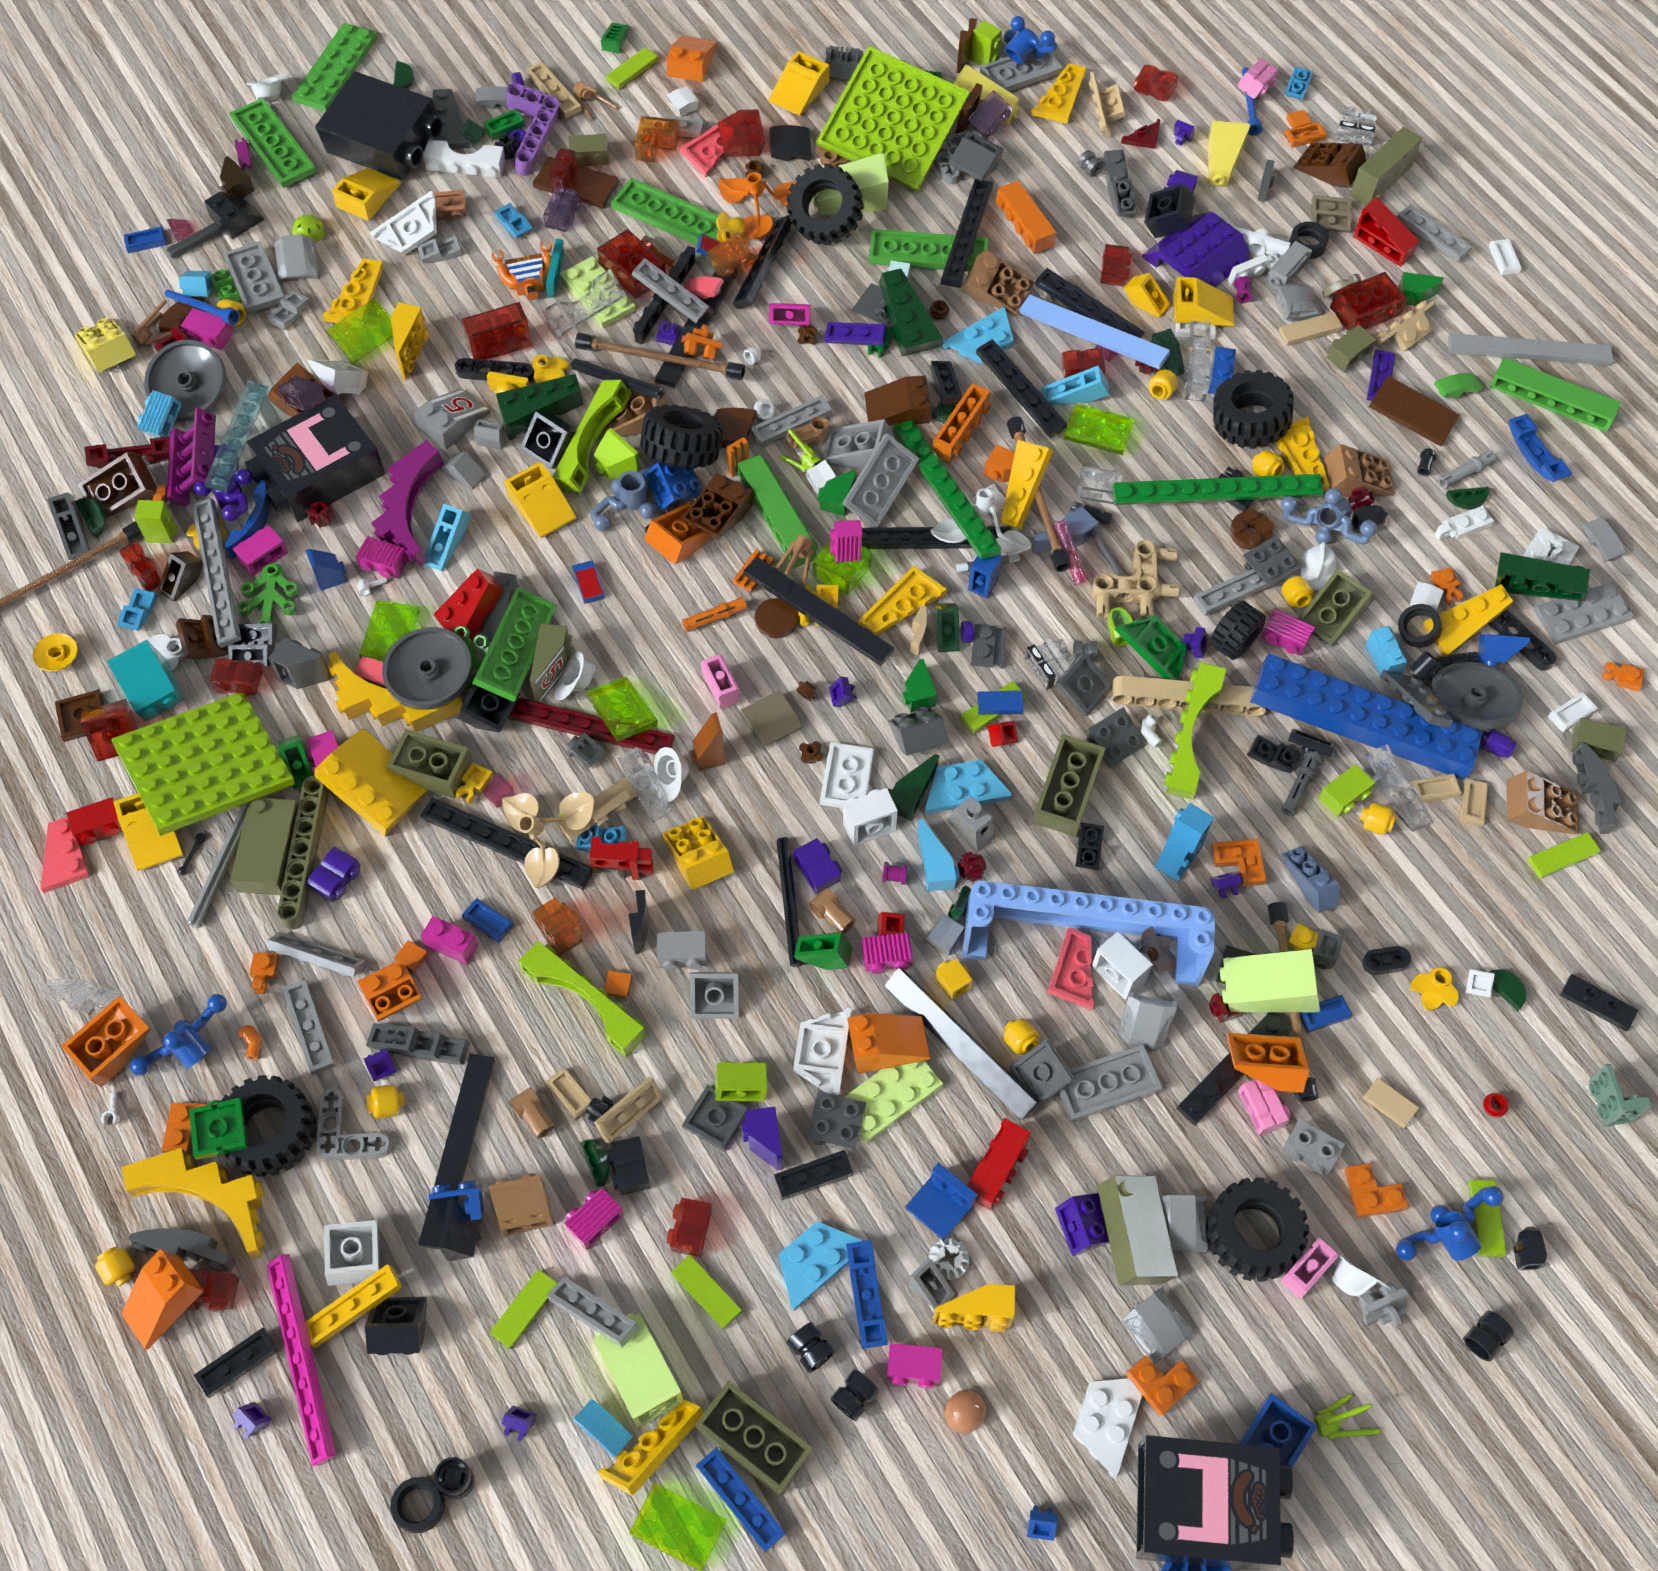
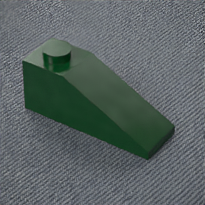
M934 754L898 780L893 789L889 788L888 791L896 806L898 816L912 821L936 772L940 755Z

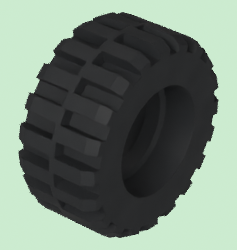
M820 164L814 165L812 170L808 167L804 170V175H798L795 178L796 184H791L789 188L792 192L787 194L786 199L789 203L786 206L787 212L790 215L789 218L799 233L807 240H812L815 244L820 245L823 242L825 245H831V241H835L836 244L842 242L841 238L844 236L846 238L850 237V231L852 229L856 231L859 226L857 221L862 220L863 214L861 210L864 209L862 192L852 176L847 171L844 172L839 166L833 168L831 164H825L824 167H821ZM825 189L839 191L842 196V204L839 211L830 219L823 221L814 220L809 214V205L812 198L818 192Z
M1247 370L1242 374L1238 372L1232 378L1228 377L1223 381V384L1219 385L1214 394V427L1224 440L1227 439V442L1232 445L1238 444V447L1241 448L1247 446L1250 449H1256L1257 446L1263 448L1268 446L1269 443L1274 444L1279 441V437L1282 438L1287 434L1292 425L1293 392L1278 375L1275 377L1271 372L1263 373L1262 370H1256V372ZM1249 405L1267 408V410L1260 413H1246L1239 409Z
M678 405L655 406L644 415L640 446L645 454H648L652 459H656L657 462L666 463L673 467L679 466V468H704L707 465H712L718 459L723 428L717 418L696 408Z
M261 1075L255 1081L251 1078L244 1080V1085L240 1087L235 1085L231 1089L232 1094L229 1097L225 1095L221 1102L241 1098L245 1127L255 1113L270 1107L284 1109L286 1112V1123L281 1133L270 1142L259 1145L247 1143V1149L226 1153L224 1156L234 1167L240 1168L243 1173L250 1175L254 1172L258 1177H265L266 1172H269L271 1176L280 1174L279 1170L285 1168L286 1171L293 1168L291 1163L295 1160L300 1162L305 1157L303 1151L305 1149L310 1150L313 1144L310 1137L313 1138L316 1134V1128L313 1125L316 1123V1117L307 1098L291 1081L287 1079L283 1081L281 1077L274 1075L271 1076L270 1080L266 1075Z
M1256 1177L1253 1182L1249 1178L1241 1179L1238 1184L1234 1182L1225 1191H1222L1209 1211L1210 1215L1206 1221V1226L1208 1227L1207 1241L1212 1242L1210 1246L1212 1254L1219 1255L1220 1258L1217 1262L1222 1267L1228 1265L1231 1268L1229 1273L1234 1276L1241 1273L1244 1280L1251 1281L1253 1278H1257L1258 1282L1267 1281L1269 1277L1272 1279L1280 1277L1298 1261L1308 1243L1306 1236L1309 1234V1225L1304 1223L1308 1218L1306 1211H1300L1299 1206L1301 1202L1297 1197L1293 1199L1289 1195L1291 1191L1287 1187H1284L1283 1190L1277 1187L1278 1182L1270 1180L1269 1183H1264V1178ZM1244 1209H1256L1271 1217L1279 1231L1277 1246L1271 1250H1258L1245 1244L1235 1229L1234 1219L1238 1212Z

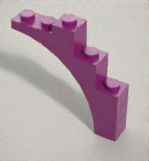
M427 440L387 469L391 477L389 481L392 486L379 496L383 503L381 508L385 513L371 523L375 530L373 532L375 538L404 547L406 549L404 553L411 562L415 560L420 566L425 564L427 559L413 537L412 512L423 486L444 465L439 451Z

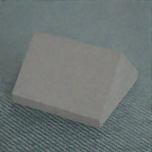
M690 972L691 1018H739L738 972Z

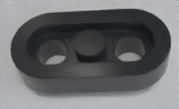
M1401 946L1373 949L1366 953L1362 960V965L1365 971L1372 975L1400 972L1405 970L1410 964L1411 954L1406 948ZM1393 958L1399 959L1400 963H1396ZM1371 962H1375L1377 967L1373 966Z

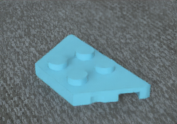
M1005 308L998 309L944 340L942 347L946 350L949 347L959 351V355L969 357L973 361L982 364L984 362L976 354V349L991 339L1003 351L1013 346V336Z
M982 760L939 766L936 769L925 806V813L955 809L969 797H973L982 805L1011 800L1012 794Z
M816 1221L780 1252L778 1258L791 1309L795 1311L848 1264L846 1244L864 1240Z

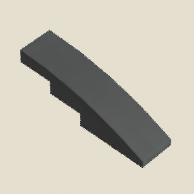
M373 1023L366 1046L376 1050L387 1049L389 1053L416 1059L464 1065L470 1042L467 1039L444 1037L441 1033L419 1031L416 1027Z

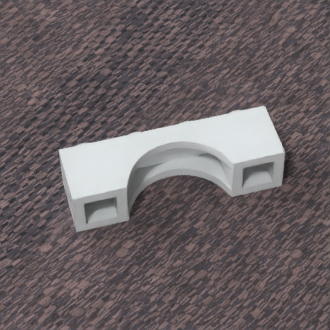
M428 139L423 155L426 170L499 178L502 177L506 162L504 148L500 146L484 145L475 153L459 154L449 148L447 141Z

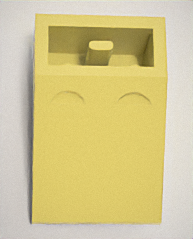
M112 318L100 319L96 325L83 327L78 330V333L74 334L98 373L136 355L125 333Z

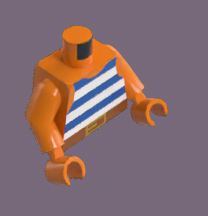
M550 240L547 249H544L542 241L540 242V248L544 252V256H542V253L508 259L505 260V264L502 261L504 256L503 250L499 249L500 258H496L492 251L491 257L498 264L496 267L502 283L511 290H515L519 296L526 295L529 300L536 299L538 292L545 290L552 258L550 256L552 250Z

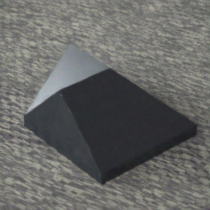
M449 1197L439 1249L448 1261L474 1257L476 1243L482 1238L456 1199Z

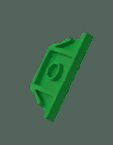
M1156 615L1147 617L1144 620H1135L1126 625L1121 624L1115 629L1163 679L1179 680L1180 671L1183 670L1184 666L1183 657L1186 653V645Z

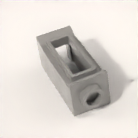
M1295 241L1272 266L1266 283L1273 287L1275 284H1289L1303 267L1308 264L1312 250Z

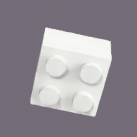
M887 788L872 790L865 796L852 797L844 803L843 825L853 847L896 832L897 809Z
M1117 931L1097 949L1091 968L1123 999L1127 1000L1129 991L1136 992L1146 982L1153 964L1145 953L1139 952L1133 946L1132 941L1127 936H1122Z
M377 1220L324 1225L325 1277L328 1286L360 1283L380 1270V1241Z

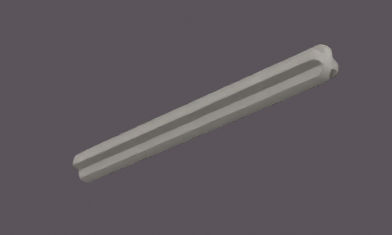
M247 803L241 806L188 918L187 924L191 927L198 928L201 925L239 844L248 808Z

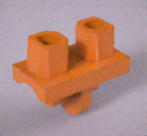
M705 324L702 325L701 329L694 328L693 334L687 333L686 336H682L681 341L684 343L685 354L696 355L697 347L704 348L702 358L710 361L715 358L717 350L721 349L722 342L712 340L714 333L708 332V325Z

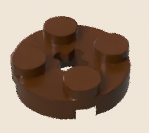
M1252 508L1236 515L1230 526L1233 542L1247 550L1255 548L1272 538L1274 523L1268 517ZM1253 528L1255 529L1256 533L1253 531L1250 533L1248 532V529Z

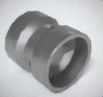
M1091 150L1083 152L1077 162L1078 166L1081 169H1085L1090 177L1097 176L1104 167V162L1100 158H1096Z
M1074 640L1073 662L1080 654L1086 653L1093 663H1096L1098 653L1097 641L1083 643L1081 640Z

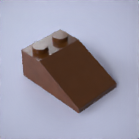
M926 375L903 377L864 393L868 422L885 419L888 426H894L909 420H913L915 424H927L930 422L931 406Z
M128 452L77 484L85 499H93L105 508L107 517L137 505L138 500L149 499L156 494L157 489L142 456Z

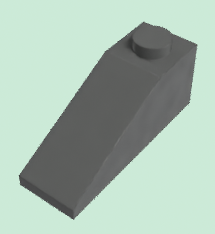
M67 492L47 498L68 560L80 557L82 554L85 555L88 551L90 552L81 514L75 503V497Z
M494 572L493 577L503 588V591L491 613H487L482 623L483 628L480 635L487 636L489 641L493 640L513 594L518 587L517 578L514 574Z

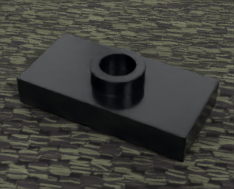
M1294 728L1291 730L1288 738L1289 742L1302 746V749L1305 751H1316L1330 757L1335 747L1334 743Z

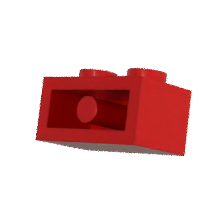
M113 797L67 812L72 835L80 846L91 844L98 839L115 836L122 832Z

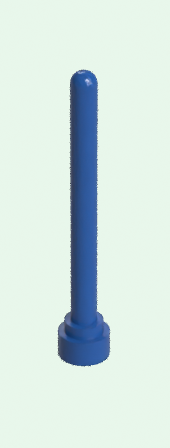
M1247 67L1242 69V77L1249 70ZM1245 91L1249 114L1247 124H1250L1248 134L1256 136L1262 132V122L1256 116L1254 99Z
M165 290L164 292L167 298L221 317L224 323L236 325L240 319V314L236 309L230 307L221 309L172 290Z

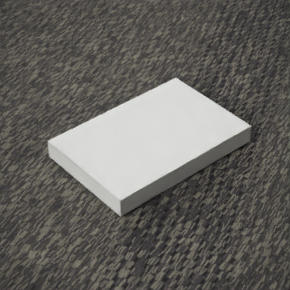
M830 742L820 805L844 808V803L850 798L862 797L868 794L875 748Z

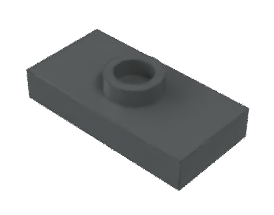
M1268 159L1266 162L1258 201L1265 202L1268 188L1273 186L1275 176L1271 175L1274 160Z

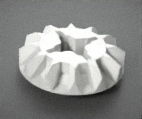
M952 1238L941 1239L932 1246L929 1253V1258L932 1259L945 1280L957 1279L968 1269L970 1262L969 1254L962 1242L955 1241ZM945 1250L950 1255H957L953 1260V1267L949 1262H941L945 1258Z

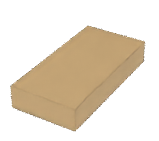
M1454 773L1413 780L1409 784L1416 804L1460 797L1462 794Z
M1465 779L1463 783L1460 822L1483 826L1485 823L1489 783Z
M565 1067L545 1082L575 1120L586 1113L587 1106L592 1099Z
M1378 1077L1362 1097L1402 1128H1405L1419 1109V1107Z

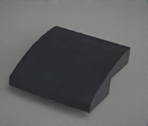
M780 125L769 128L771 158L789 162L791 157L810 160L812 155L809 128L795 125Z
M239 624L241 640L233 643V645H228V667H269L271 664L269 656L275 649L277 624Z
M645 889L635 891L638 912L629 914L635 954L641 953L648 933L649 913Z

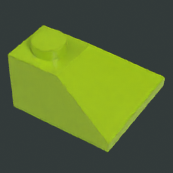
M612 428L608 429L594 453V467L596 471L601 475H605L609 480L617 479L628 471H641L639 453Z

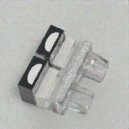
M1347 106L1342 112L1335 140L1352 143L1355 134L1354 143L1371 146L1375 134L1377 116H1374V112L1371 110L1357 113L1354 107Z
M1048 638L1043 644L1039 646L1034 644L1026 649L1025 660L1033 672L1036 673L1037 678L1046 690L1056 686L1055 683L1076 660L1074 655L1066 658L1062 656L1063 653L1067 652V645L1063 639L1053 642L1051 638Z

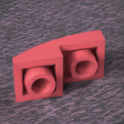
M696 277L689 279L684 288L696 297L699 295L704 300L716 297L720 293V287L724 281L722 278Z
M362 656L354 674L367 682L387 689L382 676L383 662Z

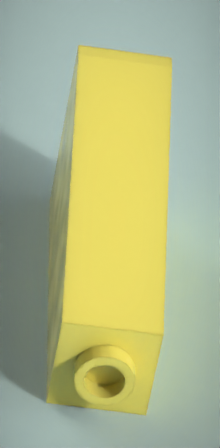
M965 65L953 84L970 91V93L976 83L983 85L976 113L1010 125L1013 119L1019 115V98L972 67Z
M1212 121L1209 132L1208 185H1228L1247 140L1250 124Z

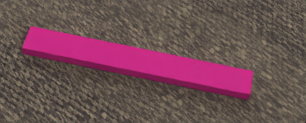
M282 1254L267 1264V1270L312 1467L320 1466L334 1458L336 1452L290 1254Z

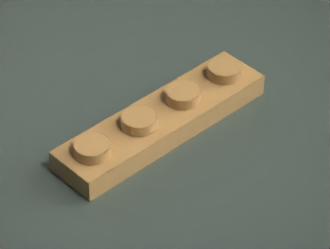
M543 62L526 69L528 77L543 93L559 100V112L566 119L582 111L578 101Z

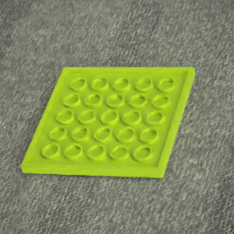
M868 46L820 133L816 144L852 162L884 153L888 178L918 192L959 117L962 106L970 96V91Z
M243 691L112 738L113 745L160 836L295 784L290 771Z

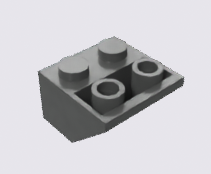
M971 132L962 139L948 164L954 166L958 171L969 174L971 178L982 181L997 170L1004 149Z
M283 637L269 656L278 680L296 689L329 681L331 678L321 652L314 648L308 649L296 640L290 641Z
M919 707L913 713H900L895 715L894 719L888 720L899 749L906 756L949 743L943 717L930 707Z

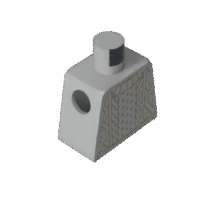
M969 797L953 810L948 822L976 852L994 839L993 819L973 797Z

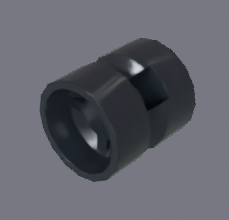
M1488 1310L1479 1318L1477 1326H1473L1465 1334L1463 1341L1473 1354L1484 1361L1490 1362L1500 1352V1346L1507 1344L1513 1337L1514 1331L1504 1318Z
M809 1322L801 1327L786 1342L794 1355L801 1356L800 1363L808 1373L821 1367L835 1353V1350L827 1340L820 1339L822 1333L813 1322Z
M853 1369L844 1381L846 1386L839 1387L830 1400L847 1417L857 1422L866 1410L865 1404H871L880 1390L863 1373Z
M448 1457L437 1465L434 1472V1481L436 1487L447 1497L461 1499L472 1491L475 1484V1476L472 1469L462 1459Z

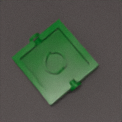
M241 1098L222 1102L220 1100H212L209 1105L189 1109L193 1156L196 1160L221 1154L226 1155V1153L248 1148Z

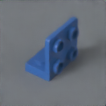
M657 462L644 473L660 511H665L669 506L674 505L678 501L698 498L703 491L694 469L689 467L679 468V466L673 467L666 463Z
M938 1162L932 1169L931 1177L906 1205V1210L940 1239L945 1240L975 1205L978 1195Z
M475 1180L460 1182L458 1187L450 1188V1184L436 1185L432 1188V1191L426 1194L427 1200L468 1194L469 1197H466L464 1200L466 1215L470 1214L471 1220L482 1219L485 1215L482 1184L476 1185Z

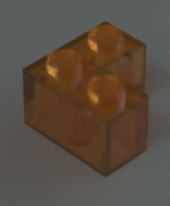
M641 116L634 143L636 160L655 162L658 149L677 151L680 139L679 120Z
M739 231L706 253L717 274L720 276L732 274L737 266L748 268L758 258L748 239Z
M556 897L532 911L534 922L559 957L583 942L581 933L584 931L579 924L581 922L579 916L574 910L570 912L564 902L560 904Z

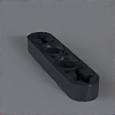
M461 358L455 363L456 374L462 379L487 381L488 372H479L483 367H487L490 369L489 371L499 373L502 369L510 370L507 373L508 375L528 378L529 383L534 379L533 368L528 363Z
M1507 609L1492 622L1488 623L1500 635L1530 638L1534 648L1523 647L1518 652L1539 670L1547 671L1555 663V653ZM1507 627H1514V628H1516V630H1517L1518 633H1517V634H1512V633H1510V632L1507 630Z

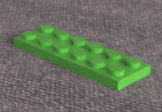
M343 23L292 95L293 102L326 111L377 40V33Z
M264 98L229 113L232 121L282 188L317 173L314 164Z
M631 178L611 202L613 209L697 245L701 233L716 240L719 231L716 225L719 215L634 178Z
M872 229L869 264L890 265L891 261L910 263V267L945 269L956 235ZM976 237L966 271H970L978 255L988 250L987 237Z
M517 587L472 684L515 702L534 659L540 624H549L557 605Z

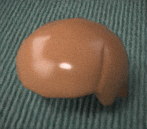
M964 1389L953 1394L947 1401L944 1418L947 1425L954 1432L969 1434L981 1426L985 1420L987 1409L980 1395L975 1391Z

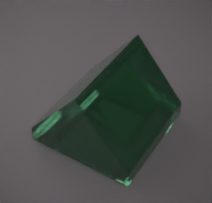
M468 118L460 134L476 144L485 136L486 132L483 127Z

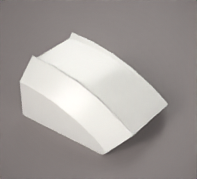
M308 360L317 378L325 387L337 395L340 393L359 395L366 388L368 375L366 370L344 361Z

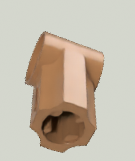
M817 416L811 419L810 424L793 429L792 431L804 445L809 443L822 444L827 439L829 422L826 418ZM787 432L791 447H800L789 432Z
M828 888L824 889L808 903L812 912L818 918H824L837 932L845 934L855 924L856 919L840 905L837 896Z
M531 1087L509 1100L517 1115L525 1120L537 1139L545 1137L555 1128L554 1123L542 1108L540 1099Z

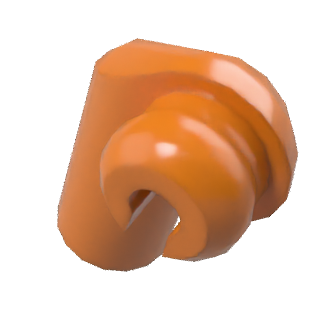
M245 1025L238 1031L239 1038H242L249 1044L245 1057L257 1060L262 1037L255 1027Z

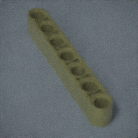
M315 776L308 777L302 786L277 910L283 925L290 930L300 928L305 919L310 893L307 880L314 871L328 800V791L325 785ZM311 829L310 832L304 833L306 830ZM307 850L305 853L299 854L301 851ZM303 870L301 874L295 875L298 871ZM299 892L296 896L291 897L293 893ZM295 913L293 917L287 918L289 914Z

